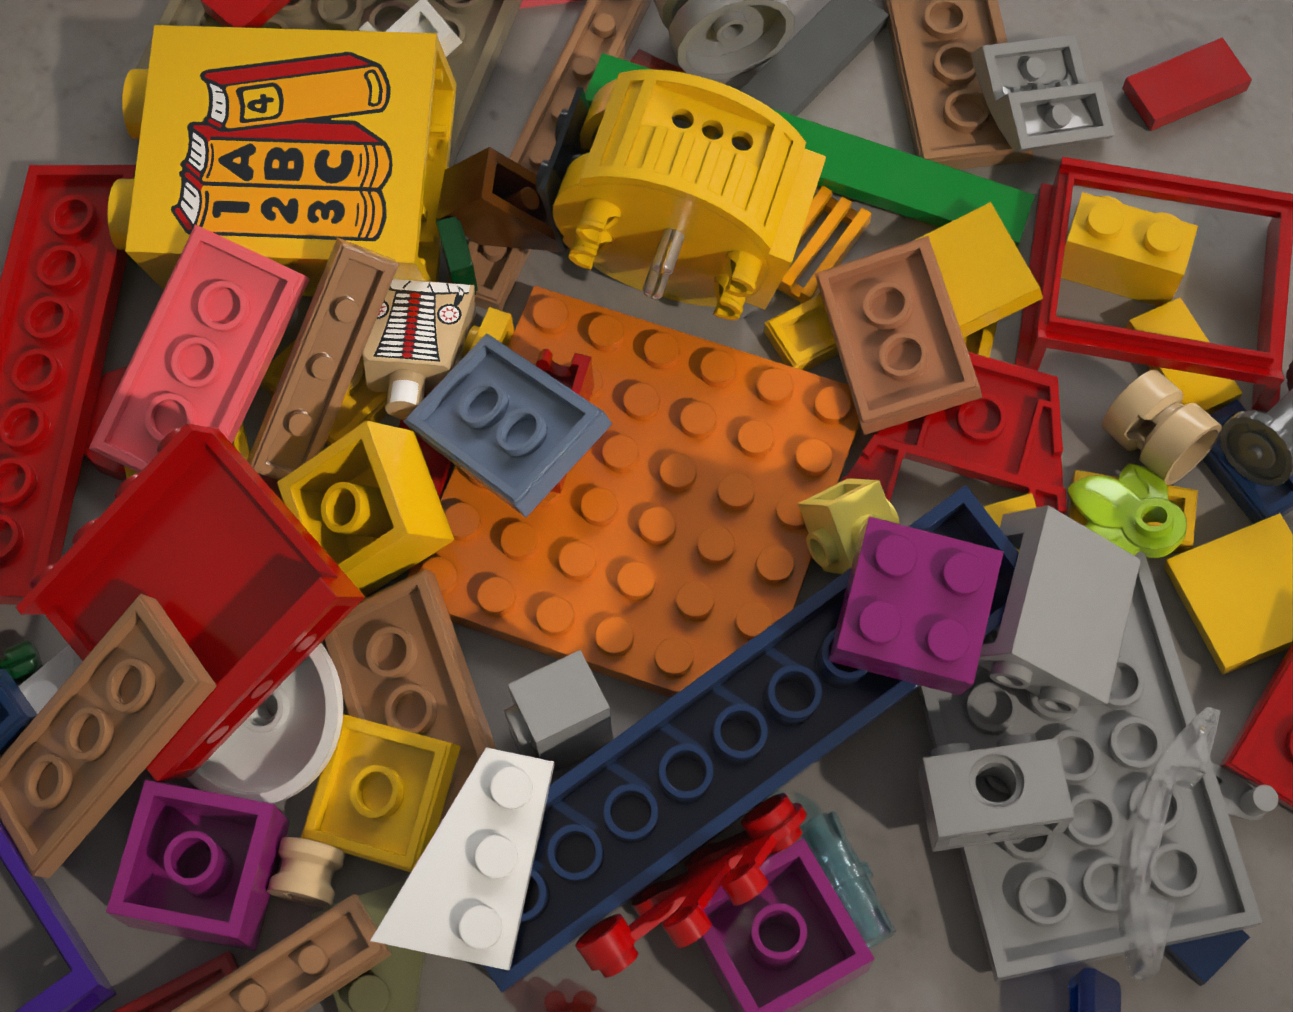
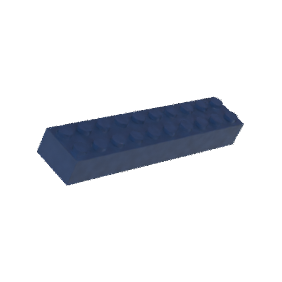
M965 485L908 527L1004 551L985 631V639L1000 628L1019 552ZM851 568L550 785L510 970L483 965L501 993L511 989L580 938L592 926L618 910L744 817L758 804L771 797L921 686L828 661Z

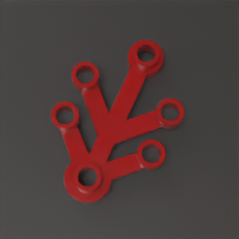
M780 793L764 800L750 810L742 819L741 825L745 831L718 843L714 842L702 847L685 862L688 872L665 882H657L638 894L631 905L639 915V918L628 925L621 914L609 916L587 930L576 942V949L592 971L600 970L605 978H609L620 973L635 961L639 954L634 947L635 942L664 920L663 928L677 948H683L694 943L706 934L712 926V922L704 912V908L720 886L735 906L750 901L766 888L769 881L760 869L761 865L769 854L772 855L785 850L801 837L803 831L800 825L805 820L807 812L800 803H792L786 793Z

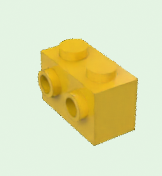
M1082 192L1067 232L1061 278L1157 307L1172 301L1184 277L1198 225L1181 221L1169 213H1153L1125 205L1118 199L1110 196H1094Z

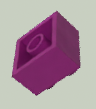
M869 516L859 534L828 661L947 693L961 695L974 684L1004 551Z
M145 780L106 913L128 927L256 952L271 894L267 892L270 878L277 874L281 859L277 852L281 839L287 836L290 821L275 804Z
M804 838L764 861L760 869L769 883L756 897L744 904L735 906L720 886L704 908V912L712 922V926L706 934L697 940V943L735 1012H798L867 973L875 960Z

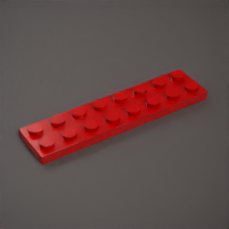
M29 165L0 280V604L18 605L32 590L30 584L33 578L41 570L57 563L61 559L128 257L125 250H119L114 246L108 226L109 195L117 179L135 178L136 165Z

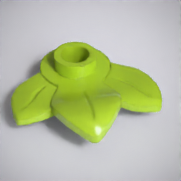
M1129 463L1123 468L1118 480L1108 476L1092 475L1082 478L1068 487V496L1072 504L1089 521L1085 527L1132 555L1142 552L1149 558L1164 557L1172 553L1185 538L1187 520L1184 512L1178 505L1168 500V489L1165 481L1147 467ZM1148 522H1159V523H1162V525H1159V526H1150V525H1147L1146 523H1148Z

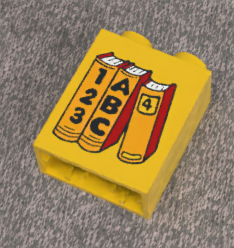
M154 25L149 68L131 69L125 78L123 86L122 109L124 123L129 136L134 140H139L135 178L117 179L110 191L108 226L114 246L119 250H125L163 290L195 224L310 278L302 296H314L337 237L395 259L399 266L393 279L438 282L442 246L436 218L444 171L449 168L457 84L437 34Z

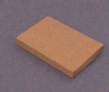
M929 236L814 273L864 435L982 398L981 389Z

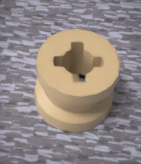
M283 837L277 852L282 859L279 873L270 878L267 892L278 898L303 905L323 908L332 906L335 892L331 887L333 873L342 867L345 853L324 843L302 838Z

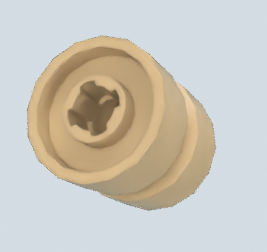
M1150 370L1129 384L1116 398L1103 418L1102 428L1127 451L1140 449V462L1157 474L1167 485H1170L1182 479L1208 454L1220 437L1222 426L1196 403L1183 405L1182 391L1158 370Z

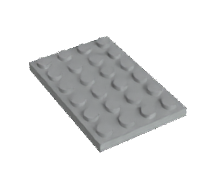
M1139 552L1134 555L1141 559L1107 705L1080 706L1078 711L1072 714L1055 712L1041 706L1038 703L1039 696L1026 689L1007 687L993 681L990 678L991 671L980 665L977 666L974 684L961 695L925 686L918 687L933 749L952 743L970 744L971 751L997 747L996 742L999 739L1021 733H1033L1036 735L1037 741L1057 738L1074 813V819L1064 833L960 848L995 982L1254 928L1262 923V918L1145 553ZM1000 628L983 640V644L995 642ZM984 776L976 780V788L986 800L1003 802L1009 799L1008 788L1000 779L993 776Z

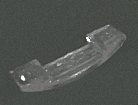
M1211 707L1205 708L1182 730L1153 767L1137 796L1123 836L1117 875L1119 932L1131 976L1142 981H1147L1160 970L1175 907L1174 903L1148 895L1174 784L1192 789L1207 772L1221 710Z

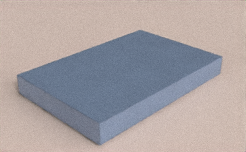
M487 333L403 421L410 430L414 431L416 436L525 518L612 425L604 411Z

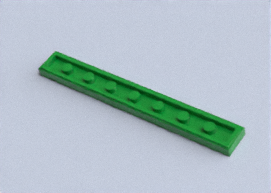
M602 53L585 92L588 107L590 108L598 90L605 84L617 79L619 73L650 68ZM772 109L799 132L806 141L805 149L826 156L817 187L825 186L834 193L937 227H942L991 202L1018 248L1035 197L1034 194Z

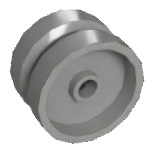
M654 0L661 21L669 31V42L680 67L685 73L711 80L741 75L766 63L784 48L794 30L795 17L788 0Z

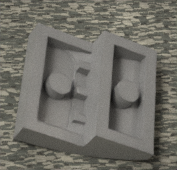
M1076 34L985 45L971 53L975 72L989 110L1014 152L1103 140L1115 136L1102 81L1087 83Z

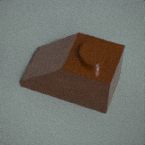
M491 147L445 169L436 221L456 216L457 220H461L465 236L480 245L564 252L559 249L552 227L547 223V213L541 196L536 193L537 174Z

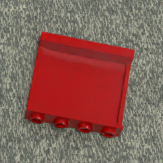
M189 423L176 428L162 439L157 448L158 454L141 472L130 476L121 483L114 496L116 499L99 518L87 522L75 533L72 539L74 545L57 563L47 566L33 578L30 584L32 590L15 607L21 615L44 614L83 661L140 594L157 599L217 685L146 767L157 782L191 777L365 598L362 592L219 429Z

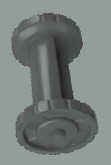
M1293 361L1288 366L1289 369L1286 372V383L1290 392L1266 414L1254 410L1236 413L1223 425V430L1220 432L1221 448L1231 466L1243 477L1262 486L1281 485L1293 475Z

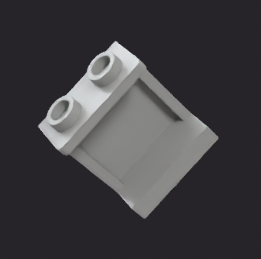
M1049 505L1003 514L1000 529L1013 546L1019 550L998 637L993 643L982 644L978 665L991 671L990 678L993 681L1011 688L1026 689L1039 696L1038 703L1041 706L1055 712L1072 714L1076 713L1080 706L1107 705L1141 559Z

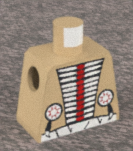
M401 279L392 280L363 350L367 388L374 392L387 393L385 410L389 415L405 420L424 400V395L428 396L463 359V347L466 337L476 322L474 285Z

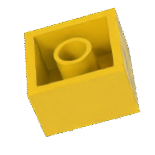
M365 421L277 482L287 508L365 597L455 540L416 435L412 430Z

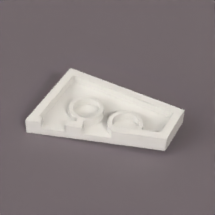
M486 747L370 941L510 970L555 765L554 761Z

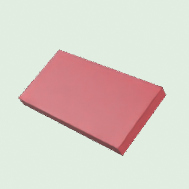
M195 224L89 449L139 473L158 454L157 448L162 439L171 431L184 426L186 423L219 429L233 443L310 278Z

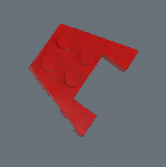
M968 352L981 389L982 398L879 430L866 445L860 458L847 476H844L841 482L847 478L880 480L885 497L890 501L902 460L907 459L1025 494L1032 493L1036 507L1049 505L1065 515L1067 512L1066 488L1063 487L1061 458L1063 442L1058 377Z

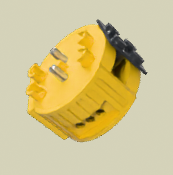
M652 69L633 70L619 73L617 79L600 88L595 94L590 108L588 107L584 89L577 87L569 109H562L558 116L555 129L556 144L550 160L544 159L539 166L536 177V193L541 196L547 213V223L552 227L560 251H566L568 246L571 249L568 258L576 265L589 270L593 266L611 278L642 291L645 296L651 294L650 298L652 299L664 297L686 304L716 307L713 315L726 320H738L742 314L744 302L764 310L766 309L792 264L826 156L805 149L806 141L787 120L764 103L735 88L688 73Z

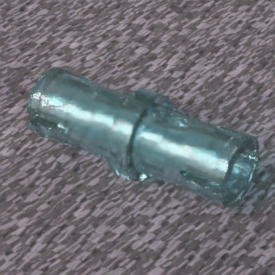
M831 811L828 815L823 813L800 827L803 831L801 837L807 842L868 948L874 947L892 937L896 933V929L883 909L870 881L873 877V872L867 862H860L845 834L846 832L837 812Z

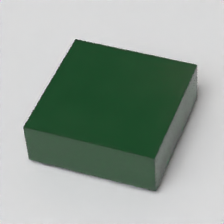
M454 216L436 221L451 283L474 285L476 295L478 287L474 265L461 220H457V217Z

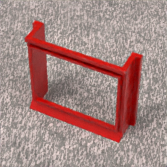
M1062 156L1053 185L1041 183L1028 267L1041 289L1043 299L1022 309L1014 365L1038 371L1046 349L1049 348L1254 383L1251 409L1268 412L1279 402L1281 384L1285 379L1282 373L1293 245V194ZM1073 185L1272 217L1267 229L1257 351L1056 317Z

